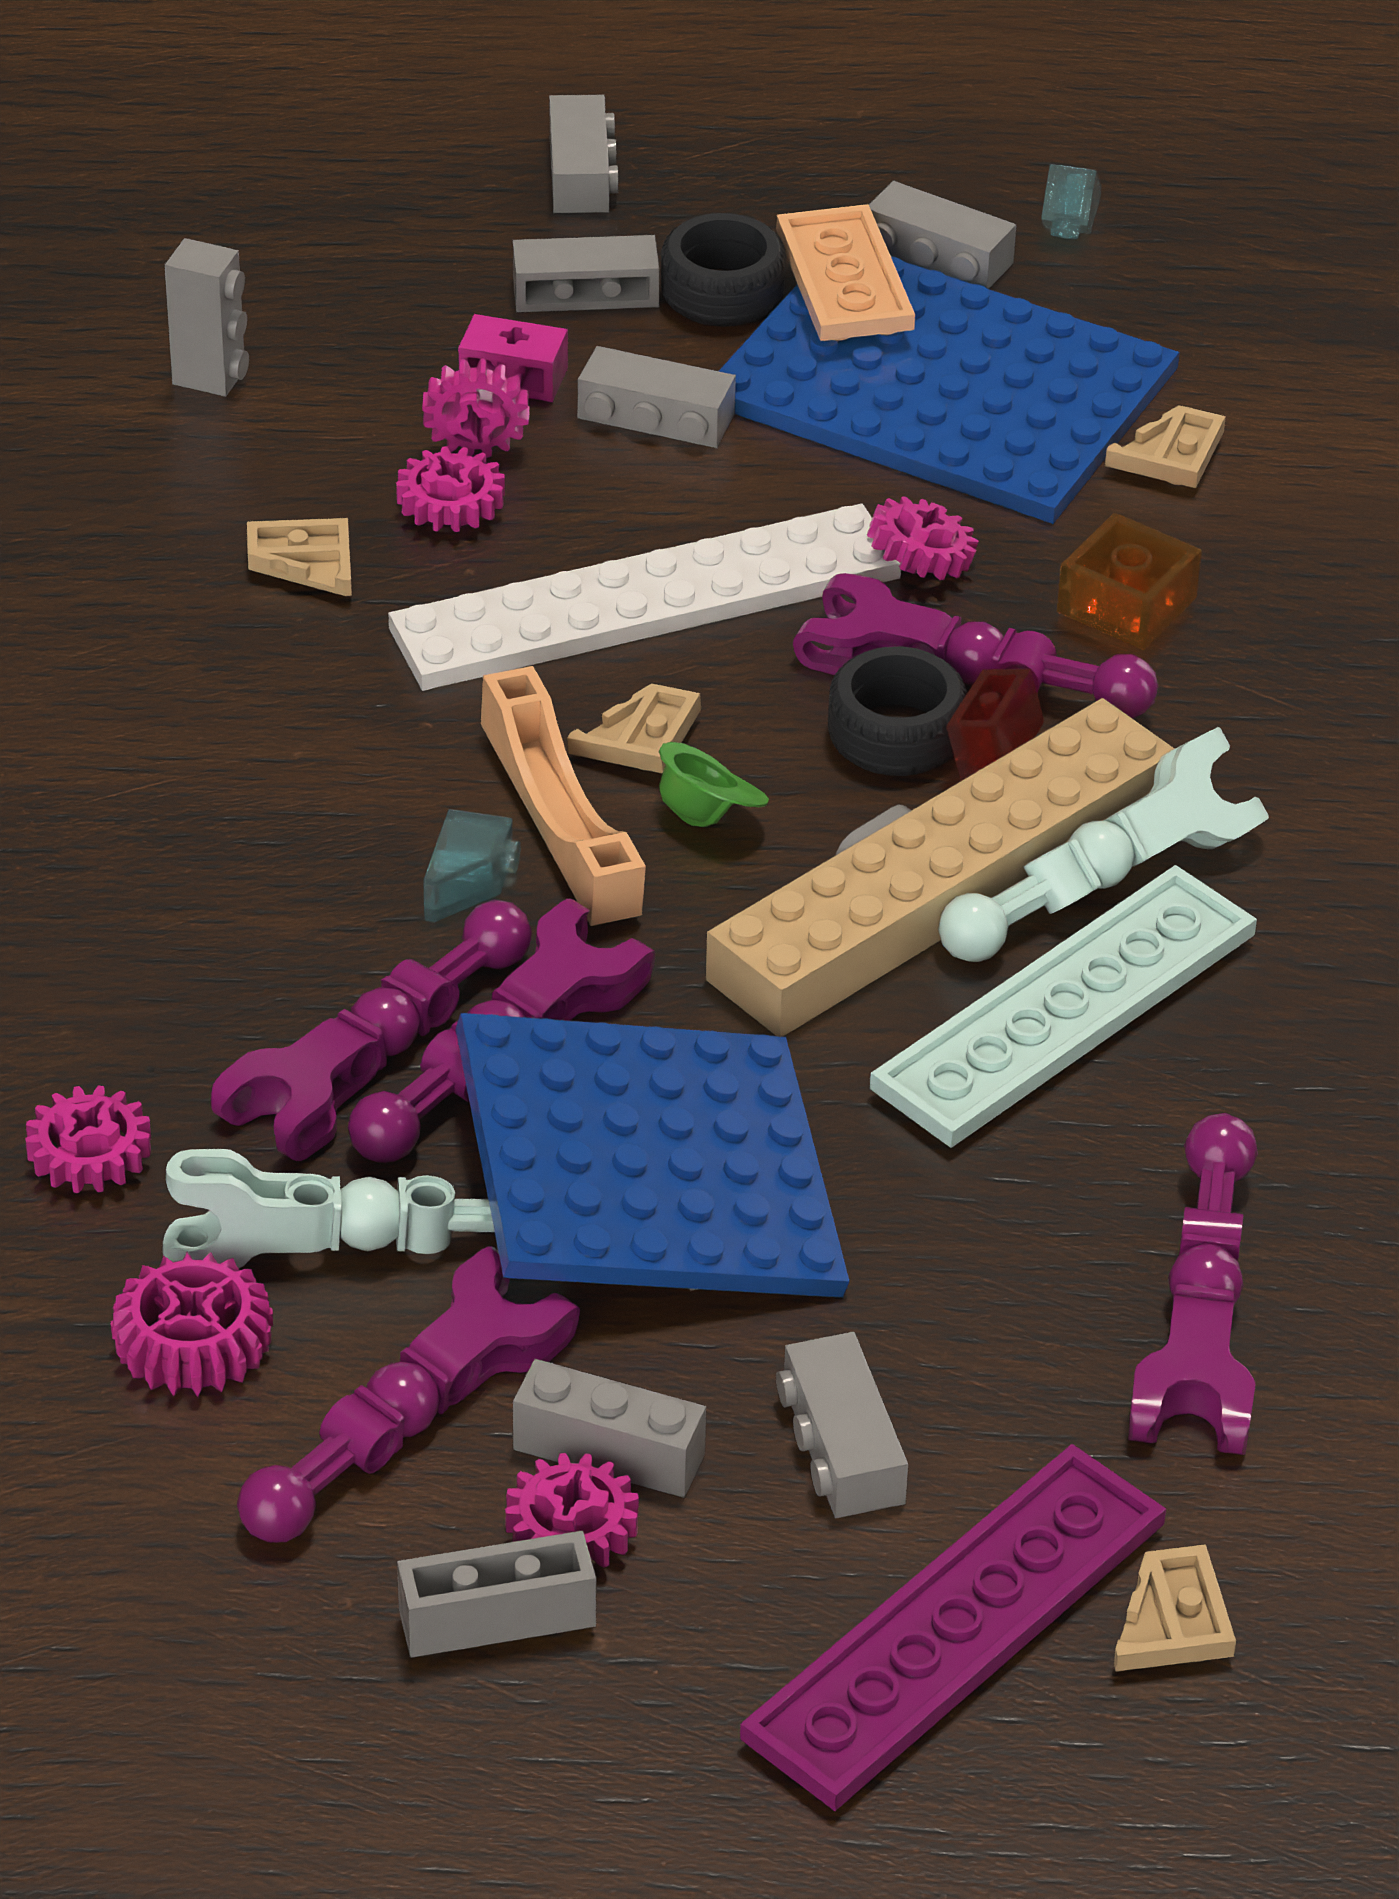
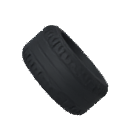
M712 213L685 221L674 228L666 237L661 250L662 293L669 306L687 319L700 324L719 327L748 324L770 313L782 299L785 290L786 252L781 238L764 223L739 214ZM726 268V269H734V270H732V271H719V270H711V269Z
M882 647L869 650L844 663L832 680L829 690L828 709L830 738L835 748L844 758L870 772L888 776H909L927 772L946 763L957 753L965 735L967 713L966 687L960 674L949 663L929 652L909 647ZM883 705H904L926 713L913 717H890L875 713L869 709Z

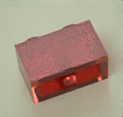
M983 669L946 727L961 780L968 778L1036 737L1044 724V718L1031 669Z

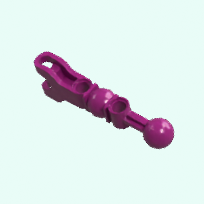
M840 573L833 576L823 590V606L828 618H810L803 623L793 639L794 652L801 664L812 670L835 675L844 663H847L848 660L869 650L882 647H909L929 652L943 659L960 674L963 682L968 686H986L993 682V691L1000 692L1003 690L1012 697L1027 699L1033 697L1040 689L1042 683L1093 694L1095 702L1104 698L1132 719L1145 713L1154 704L1158 690L1155 671L1146 661L1134 654H1116L1104 661L1100 666L1056 657V649L1051 640L1039 632L1023 631L1017 633L1016 629L1009 628L1004 636L1000 630L986 622H967L961 625V617L959 616L951 618L945 612L897 600L892 596L890 589L880 580L848 573ZM840 594L850 597L855 603L845 601ZM811 641L832 646L833 648L823 650L812 644Z
M494 899L477 905L465 919L462 934L463 942L428 968L413 959H406L400 962L389 976L381 980V987L363 993L351 1007L350 1012L346 1009L341 1010L338 1013V1017L327 1019L288 1047L259 1049L248 1052L223 1071L213 1084L211 1093L213 1113L230 1124L241 1126L261 1115L277 1114L273 1126L277 1151L295 1161L307 1159L335 1137L337 1109L375 1077L378 1070H382L387 1066L386 1058L405 1052L417 1038V1033L425 1036L430 1032L431 1027H438L444 1024L452 1016L459 1001L460 991L458 984L481 966L501 970L517 964L529 950L532 929L526 914L513 903Z
M566 899L538 920L535 954L512 972L503 981L501 986L492 992V1000L474 1006L468 1013L570 1021L576 1015L583 1012L602 1013L619 1010L642 991L650 981L656 953L655 950L633 938L613 948H596L585 944L588 934L587 915L590 910L573 899ZM458 1021L449 1030H444L437 1034L429 1043L420 1063L423 1074L399 1094L381 1091L368 1095L357 1103L349 1117L348 1132L352 1146L364 1158L384 1164L404 1158L410 1154L419 1139L421 1129L419 1120L452 1092L469 1102L455 1030Z
M1227 1113L1208 1115L1196 1122L1184 1144L1189 1169L1200 1178L1197 1208L1185 1207L1180 1252L1168 1276L1169 1287L1174 1301L1168 1343L1161 1350L1146 1356L1135 1369L1128 1440L1156 1443L1158 1433L1164 1421L1174 1415L1193 1414L1206 1419L1215 1428L1218 1442L1217 1450L1219 1452L1245 1455L1255 1393V1380L1247 1368L1235 1360L1230 1353L1233 1307L1244 1287L1238 1263L1243 1214L1232 1213L1235 1182L1248 1175L1255 1163L1258 1151L1253 1130L1241 1119Z
M488 1246L480 1250L455 1270L452 1280L451 1307L424 1329L412 1341L409 1347L401 1351L400 1362L390 1363L378 1369L370 1378L366 1387L360 1385L354 1390L353 1394L344 1396L331 1407L320 1427L319 1435L320 1439L323 1440L321 1444L292 1468L281 1465L265 1466L249 1475L241 1487L237 1500V1508L242 1524L251 1535L266 1542H287L301 1535L314 1515L316 1506L314 1496L354 1463L368 1474L378 1471L390 1460L394 1453L402 1448L404 1437H412L426 1430L437 1412L443 1414L450 1405L457 1404L494 1374L504 1371L528 1372L534 1359L550 1362L574 1337L579 1321L580 1308L558 1293H552L534 1304H515L503 1299L508 1290L510 1278H503L498 1249Z

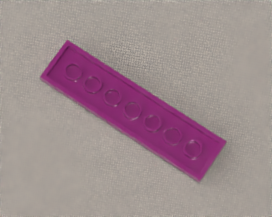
M1071 1444L740 1724V1740L836 1811L1159 1530L1165 1523L1166 1508Z

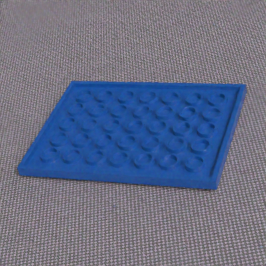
M891 256L915 313L914 330L895 332L891 335L877 334L852 337L842 341H820L797 284L719 370V372L736 375V415L1054 524L1106 459L1108 446L1121 440L1176 371L1179 362V352L1162 347L1158 343L1144 341L1117 332L1113 328L1102 327L1080 320L1070 314L1056 312L1032 304L1025 299L1014 298L995 292L982 285L971 284L947 276L940 271L929 270Z

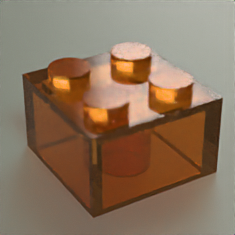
M1114 512L1061 564L1057 612L1120 639L1125 643L1145 650L1197 598L1202 550Z

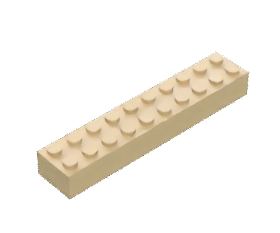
M1101 698L707 931L706 981L774 1035L783 1037L939 942L941 938L938 927L941 914L955 897L966 893H978L990 898L998 895L1029 877L1023 866L1068 842L1072 834L1082 824L1091 821H1103L1151 792L1154 785V773L1160 758L1175 748L1104 698Z

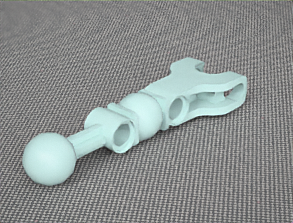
M1217 727L1164 754L1156 766L1154 785L1150 793L1103 821H1091L1082 824L1072 834L1068 842L1023 866L1029 877L992 898L978 893H966L955 897L941 914L938 931L942 945L952 956L969 962H980L990 959L1005 943L1008 926L1045 905L1049 914H1052L1097 888L1105 889L1115 886L1126 877L1131 867L1142 863L1178 841H1185L1198 848L1214 849L1226 842L1241 837L1267 820L1269 815L1259 798L1254 797L1249 801L1233 804L1222 800L1214 791L1210 779L1212 764L1223 753L1228 751L1230 747L1221 728Z
M190 1149L180 1151L170 1159L166 1167L165 1180L171 1196L180 1204L209 1210L204 1215L176 1219L169 1225L164 1236L162 1253L163 1256L172 1262L182 1261L187 1251L193 1260H203L212 1252L217 1263L221 1264L233 1258L236 1266L240 1268L252 1257L260 1253L319 1252L326 1248H331V1251H338L339 1238L350 1247L364 1251L384 1248L396 1239L397 1251L409 1249L416 1253L432 1254L447 1248L451 1241L452 1231L495 1232L488 1199H455L453 1186L448 1181L436 1176H417L410 1180H406L405 1177H398L397 1190L387 1181L372 1177L353 1180L340 1189L339 1176H332V1179H328L316 1174L261 1172L254 1168L246 1158L228 1149Z

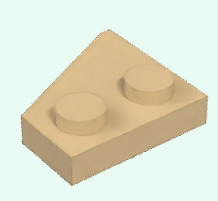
M1178 405L1164 413L1160 420L1149 422L1137 429L1135 440L1126 446L1121 447L1117 443L1108 446L1105 466L1164 480L1174 485L1196 488L1224 433L1226 416Z
M348 518L247 522L249 570L335 594L352 596Z
M651 683L633 694L629 701L617 704L602 713L603 724L587 734L578 728L572 731L567 737L569 754L663 773L665 763L661 760L659 750L663 743H682L701 711L700 693Z
M1206 1544L1145 1552L1138 1574L1136 1590L1132 1593L1127 1609L1124 1629L1115 1648V1671L1234 1657L1236 1639Z

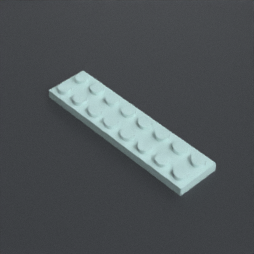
M1174 865L871 1072L870 1089L952 1148L1255 935L1257 919L1177 865Z

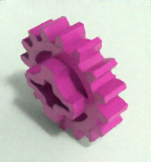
M465 359L460 360V370L454 371L446 365L442 367L441 379L431 377L428 383V392H423L424 427L432 428L431 439L434 442L447 439V447L450 452L456 450L458 446L468 448V456H472L475 449H481L486 454V458L491 457L492 447L496 445L500 449L508 451L510 449V437L521 440L523 437V425L529 424L528 390L520 389L521 378L515 375L506 379V366L503 364L497 366L493 371L487 369L486 359H481L477 368H470L469 363Z
M447 446L442 447L441 452L435 454L425 450L422 451V461L409 458L407 460V469L398 470V482H396L397 504L402 505V514L404 516L415 515L416 525L420 526L428 521L433 522V531H439L443 525H451L454 532H459L461 526L466 524L473 528H478L480 517L493 520L495 518V509L503 508L505 477L504 474L499 473V464L497 462L486 464L485 453H479L474 457L468 456V448L463 447L455 454L451 453Z
M901 497L899 503L888 498L884 506L878 504L867 532V537L873 539L872 548L885 550L883 556L885 561L897 560L900 562V570L912 574L917 571L918 575L925 578L927 572L933 573L939 580H944L947 573L955 578H959L962 571L968 572L978 545V539L972 537L973 528L960 526L962 517L959 515L948 516L946 515L947 509L932 502L928 506L927 501L924 499H920L919 504H913L907 497Z
M98 1085L93 1095H85L80 1086L74 1087L73 1097L68 1099L55 1093L52 1095L53 1107L37 1105L35 1107L36 1120H29L26 1123L28 1161L34 1162L35 1174L39 1177L50 1173L51 1186L55 1188L62 1185L65 1181L72 1182L73 1193H79L83 1189L84 1184H93L97 1192H103L104 1181L110 1179L119 1185H123L126 1183L125 1171L140 1173L143 1170L142 1158L150 1157L149 1116H143L142 1104L139 1101L127 1105L126 1092L119 1091L112 1097L105 1096L104 1086ZM120 1130L125 1134V1137L120 1135ZM52 1141L57 1143V1148L52 1144Z
M559 1453L558 1465L551 1467L544 1460L538 1459L535 1461V1475L520 1471L517 1474V1488H510L506 1493L505 1528L507 1533H513V1542L583 1531L591 1560L605 1568L609 1566V1551L624 1555L628 1551V1538L636 1537L638 1533L639 1497L638 1493H631L630 1477L625 1475L614 1478V1463L610 1461L599 1468L593 1467L591 1454L585 1453L578 1464L570 1463L566 1453Z

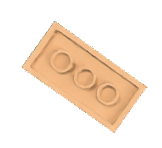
M869 204L777 215V234L783 242L787 259L820 341H842L852 337L877 334L891 335L895 332L914 330V310Z

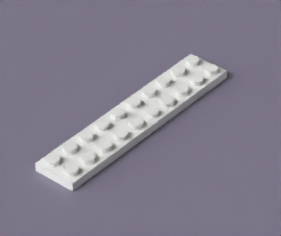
M863 503L805 517H796L792 520L762 527L749 528L723 536L701 539L697 542L671 548L658 549L619 560H610L580 569L562 571L554 575L515 582L476 593L463 594L450 599L415 605L410 608L389 612V630L421 690L424 691L483 677V675L518 669L822 597L823 590L830 579L840 573L878 579L882 583L900 579V562L897 560L885 561L883 559L885 550L872 548L873 539L867 537L872 517Z

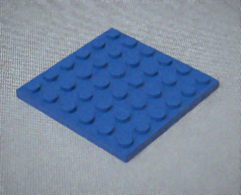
M460 1013L455 1030L503 1278L844 1297L850 1281L786 1037Z

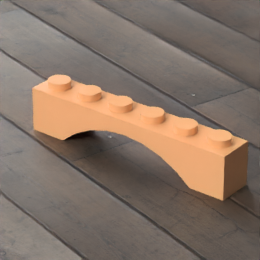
M529 666L483 675L481 726L577 902L590 910L587 915L590 926L641 916L646 866L627 832L617 831L608 826L595 812L586 798L566 753L551 697L534 667Z

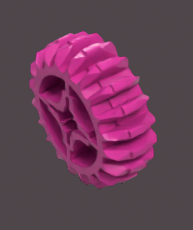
M188 1251L182 1261L172 1262L163 1256L161 1264L157 1269L142 1265L139 1279H126L123 1293L116 1295V1303L113 1306L114 1313L113 1320L111 1321V1331L120 1362L127 1364L132 1378L145 1377L151 1390L167 1384L173 1396L181 1388H192L198 1397L202 1388L210 1385L222 1392L228 1378L243 1382L247 1369L259 1368L262 1353L269 1351V1344L272 1340L273 1309L269 1307L268 1294L265 1291L264 1284L256 1283L252 1269L239 1270L233 1258L221 1264L217 1263L212 1252L203 1260H193ZM231 1322H233V1323L226 1329V1325H228V1324H230Z

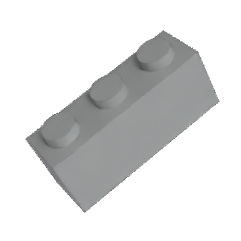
M549 95L553 213L609 212V194H618L614 113H605L604 95Z
M892 181L869 204L890 256L897 257L902 261L929 270L940 271L947 276L971 284H979L987 289L1014 263L1016 224L896 181Z
M655 235L513 240V283L516 312L659 307V263Z
M184 238L165 264L172 384L226 397L237 380H242L245 377L249 366V353L244 351L243 338L247 326V314L242 311L241 301L245 285L244 272L240 271L239 250Z
M596 346L578 378V418L717 448L735 415L736 375Z
M855 1332L785 1345L784 1370L776 1373L779 1398L783 1407L792 1406L795 1414L793 1427L797 1445L800 1451L809 1450L812 1458L811 1476L815 1491L818 1496H827L835 1519L906 1504L908 1462Z
M534 1359L513 1400V1450L555 1462H558L559 1453H566L570 1463L578 1464L585 1453L591 1454L592 1466L595 1468H599L608 1461L614 1463V1478L628 1475L633 1484L685 1498L705 1456L706 1406L538 1359Z
M583 1531L397 1561L399 1612L410 1658L596 1627V1576Z

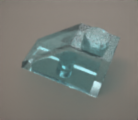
M1050 164L1041 220L1044 228L1051 229V235L1066 239H1078L1079 233H1091L1102 190L1097 170Z
M454 809L448 810L424 878L425 921L437 922L501 894L507 874L516 873L520 859V842L512 840V818Z

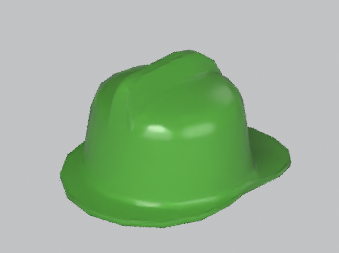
M667 742L662 744L659 754L661 760L665 763V767L659 783V792L663 802L684 822L691 826L708 827L717 823L734 803L749 807L767 806L769 798L764 792L732 774L710 755L683 743Z

